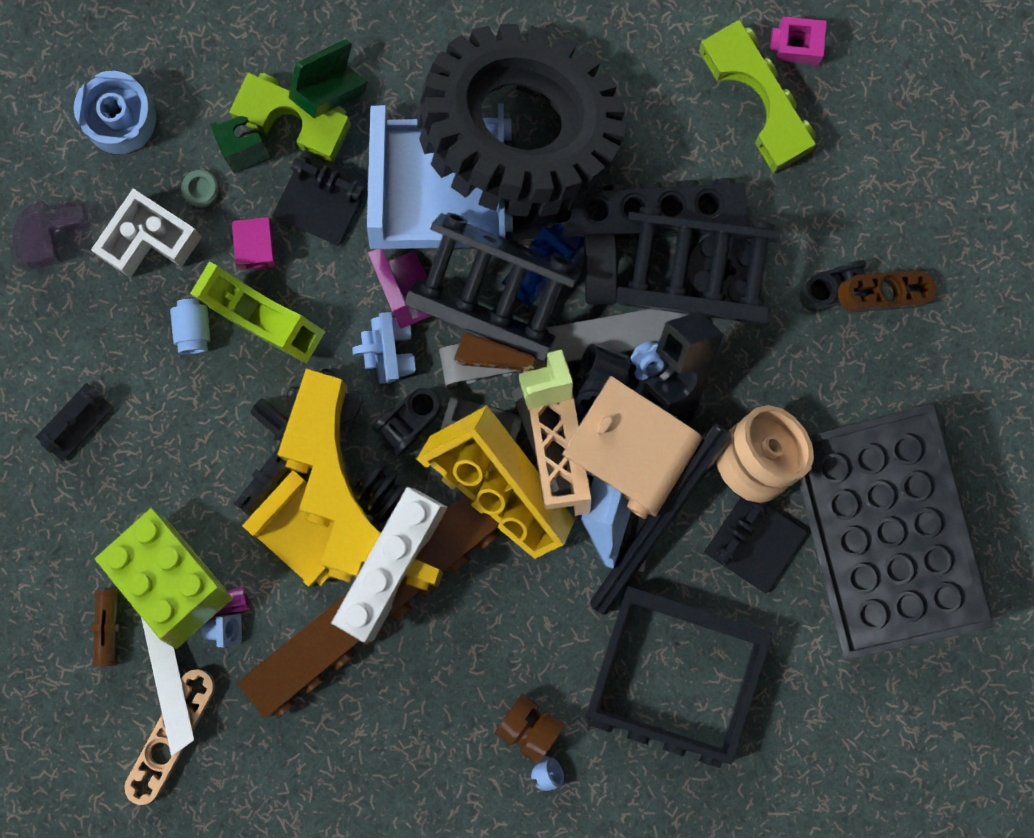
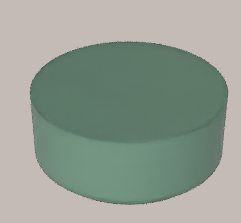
M195 170L185 176L181 185L183 197L190 205L204 208L212 205L218 198L219 184L208 171Z

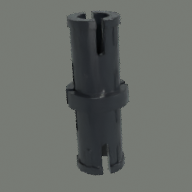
M278 444L277 449L260 471L256 469L253 472V480L237 501L235 500L234 502L238 508H241L249 516L261 506L271 491H274L279 486L277 485L289 469L285 467L287 461L277 455L280 444Z

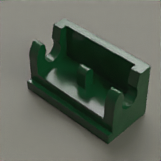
M237 116L220 124L217 122L209 124L223 158L234 174L271 159L259 133L249 132L238 137L235 136V129L249 122L245 116Z

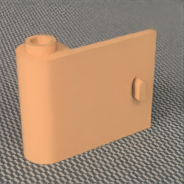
M611 376L562 455L624 494L623 497L628 501L626 508L639 517L646 519L648 514L652 516L658 514L703 440V437Z

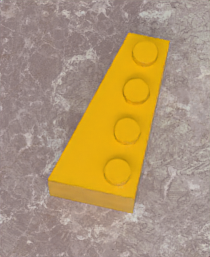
M488 406L477 410L429 437L417 460L426 468L431 465L443 476L441 481L452 490L457 487L472 500L471 506L480 514L486 513L499 523L498 529L530 556L536 559L565 544L575 519L566 507L545 510L539 472Z

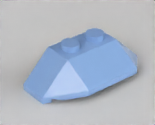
M594 476L590 488V514L582 515L581 522L605 567L613 569L631 511L626 508L628 501L623 497L624 494Z

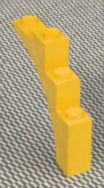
M306 369L277 455L287 461L285 467L305 474H307L308 468L312 469L299 510L308 514L307 521L326 528L329 527L330 522L334 523L321 565L330 569L328 576L350 583L352 576H358L381 533L371 524L355 499L344 469L340 446V423L347 385L342 379ZM414 559L405 574V577H407L405 584L427 591L429 584L439 587L443 572L440 569Z

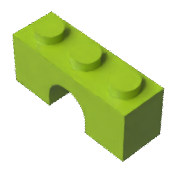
M247 73L229 111L232 118L245 116L249 120L245 126L267 135L271 125L277 118L283 115H294L302 120V130L296 141L300 150H305L328 162L334 163L351 127L349 117L345 115L346 111L338 106L314 119L288 98L290 91L280 87L278 80L264 73H260L258 77Z

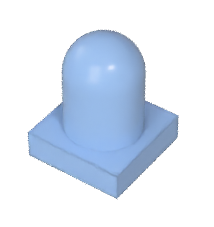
M241 613L217 616L216 620H208L199 629L200 634L207 640H216L217 647H227L242 643Z

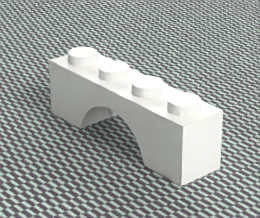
M406 488L332 621L333 625L364 643L374 641L392 608L393 599L403 577L420 550L432 537L448 507L417 489Z

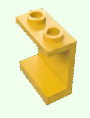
M292 470L242 527L252 536L257 537L297 573L308 587H313L316 583L323 586L331 578L328 576L330 569L322 566L321 561L334 523L330 522L329 527L326 528L307 521L308 514L300 511L299 507L308 482Z

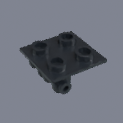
M304 150L301 157H296L293 161L291 170L294 172L272 216L339 247L368 187V180Z
M740 497L704 553L767 594L807 532L769 507L767 502L757 503Z

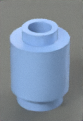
M199 299L178 300L177 307L170 309L173 344L178 347V353L197 354L208 351L207 343L211 341L207 305H201Z

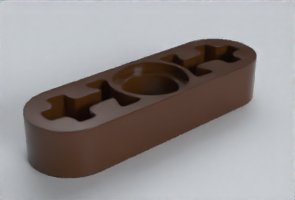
M924 271L856 275L842 282L838 289V298L841 305L850 312L917 308L931 302L936 296V284L933 278ZM883 282L887 283L893 290L892 301L886 299L882 293ZM914 286L919 288L921 292L912 291L907 293V288ZM868 290V295L863 298L854 294V291L865 292Z

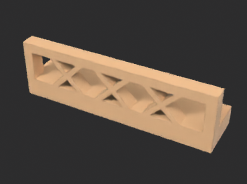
M547 365L537 366L536 369L547 367ZM572 391V399L531 409L529 413L545 510L574 506L575 516L590 514L591 495L586 470L566 457L558 465L547 458L544 453L552 441L564 447L565 450L579 427ZM547 407L558 413L559 423L553 430L539 422V416ZM541 433L547 436V438L544 441L542 440ZM547 467L553 470L549 477ZM558 475L570 482L571 495L552 497L550 485Z

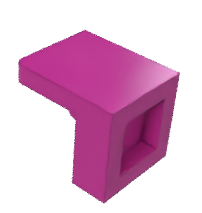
M270 218L233 221L235 263L240 271L277 267L274 229Z

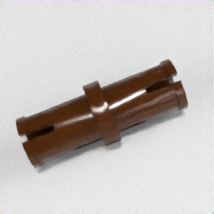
M95 590V623L91 624L90 632H94L92 666H116L117 632L121 631V624H117L119 591Z

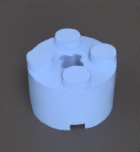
M119 71L101 72L95 75V78L86 85L84 83L75 97L74 114L80 128L97 147L106 152L125 154L141 149L154 132L156 125L155 106L144 88L126 73ZM118 108H121V113L116 114L114 118L110 117V114L117 113Z

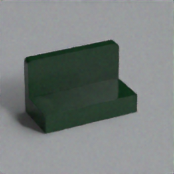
M344 39L296 63L288 98L314 119L365 93L368 81L347 65L352 43Z

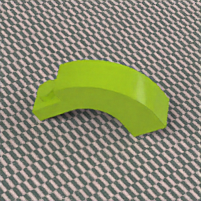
M211 262L207 264L190 293L236 325L305 363L309 361L325 334L323 329L302 315L265 297Z

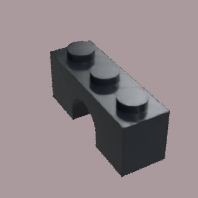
M700 312L666 321L656 353L670 366L659 377L645 381L641 396L684 424L691 423L724 333Z

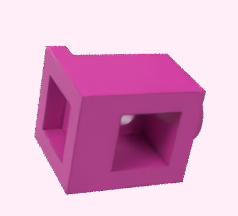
M782 17L779 28H772L770 38V50L777 51L776 61L819 66L824 56L827 21ZM798 39L801 41L802 47L790 46L789 41Z

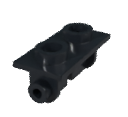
M86 382L36 438L48 452L53 453L64 462L114 407Z

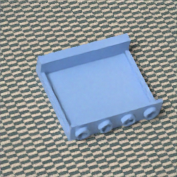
M504 103L498 104V118H483L491 134L504 143V141H512L511 118H504ZM385 105L371 106L367 232L370 249L438 248L442 234L432 231L430 228L432 222L440 213L461 215L467 219L468 224L502 238H505V232H513V216L509 215L508 209H505V201H508V199L501 198L496 211L478 205L483 190L476 187L467 198L451 188L455 172L441 178L431 166L434 153L424 154L419 141L422 129L417 128V119L387 120ZM457 241L454 248H465L472 246Z

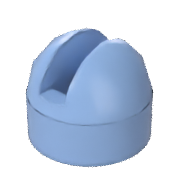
M554 758L539 762L532 770L531 779L537 780L535 786L542 791L559 788L564 783L562 768Z

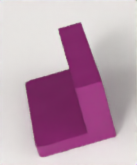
M382 249L368 252L400 329L432 316L404 304L408 291L417 280H427L416 252H409L391 261H387Z

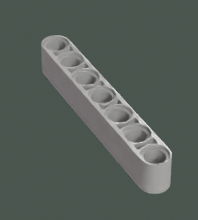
M647 309L546 328L548 333L556 336L550 352L562 349L565 361H575L576 364L581 361L586 348L591 344L626 355L632 354L635 348L642 343H659L666 321L687 316L688 314ZM459 344L439 349L445 386L447 387L458 386L457 382L467 381V384L494 379L493 375L503 374V377L523 373L522 370L459 365L454 361ZM547 357L545 361L535 358L537 366L547 365Z

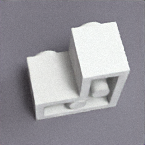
M132 189L91 251L131 278L151 248L182 267L202 236L195 228L140 192Z

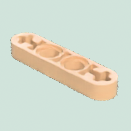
M201 669L191 670L181 678L185 699H188L192 691V687L188 685L190 679L197 680L200 676L203 677L202 685L207 688L205 694L197 693L192 701L194 704H199L197 711L189 704H186L192 732L215 690V681L212 675ZM161 715L125 783L127 798L137 805H146L159 796L184 750L183 748L173 755L166 764H158L153 760L151 751L155 744L162 742L169 746L163 715ZM143 763L152 770L163 772L161 778L156 774L152 775L148 783V787L152 789L151 794L145 793L141 797L136 795L138 788L134 786L135 780L142 781L149 771L142 769Z

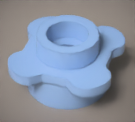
M645 342L637 346L633 351L630 360L636 366L634 374L637 379L645 380L649 376L665 372L670 366L656 353L658 343Z

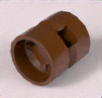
M521 693L494 734L509 745L518 743L520 745V753L538 764L554 743L565 724L549 712L540 714L539 705Z

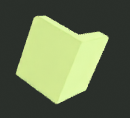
M562 349L547 353V367L519 375V383L528 410L572 399L573 382Z

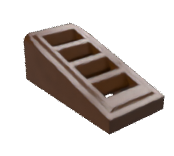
M468 332L463 334L454 358L457 364L471 367L522 371L535 370L537 367L534 356Z

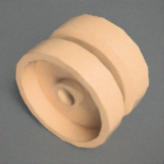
M766 405L756 407L739 423L728 430L732 435L731 439L716 459V465L723 480L733 492L748 501L763 503L773 500L789 486L803 478L811 470L814 454L812 442L800 422L782 408Z

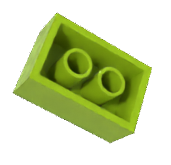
M152 508L95 558L96 562L155 635L175 649H178L233 599L172 524Z

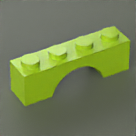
M738 20L701 41L699 52L717 82L726 80L742 82L753 88L761 97L766 110V123L758 135L755 144L774 174L811 153L816 145L814 142L816 135L807 120L801 121L796 113L797 104L788 89L782 90L776 80L778 73L769 58L763 59L757 49L759 42L750 27L744 28L741 21Z

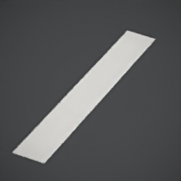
M141 617L172 757L194 741L174 648L161 641Z

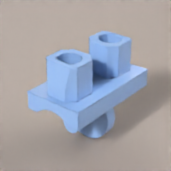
M391 312L380 313L379 317L372 318V331L361 332L362 345L352 348L353 356H364L365 369H377L378 385L390 384L401 377L414 373L416 369L413 354H396L395 342L407 341L411 338L410 325L400 329L396 318H392Z

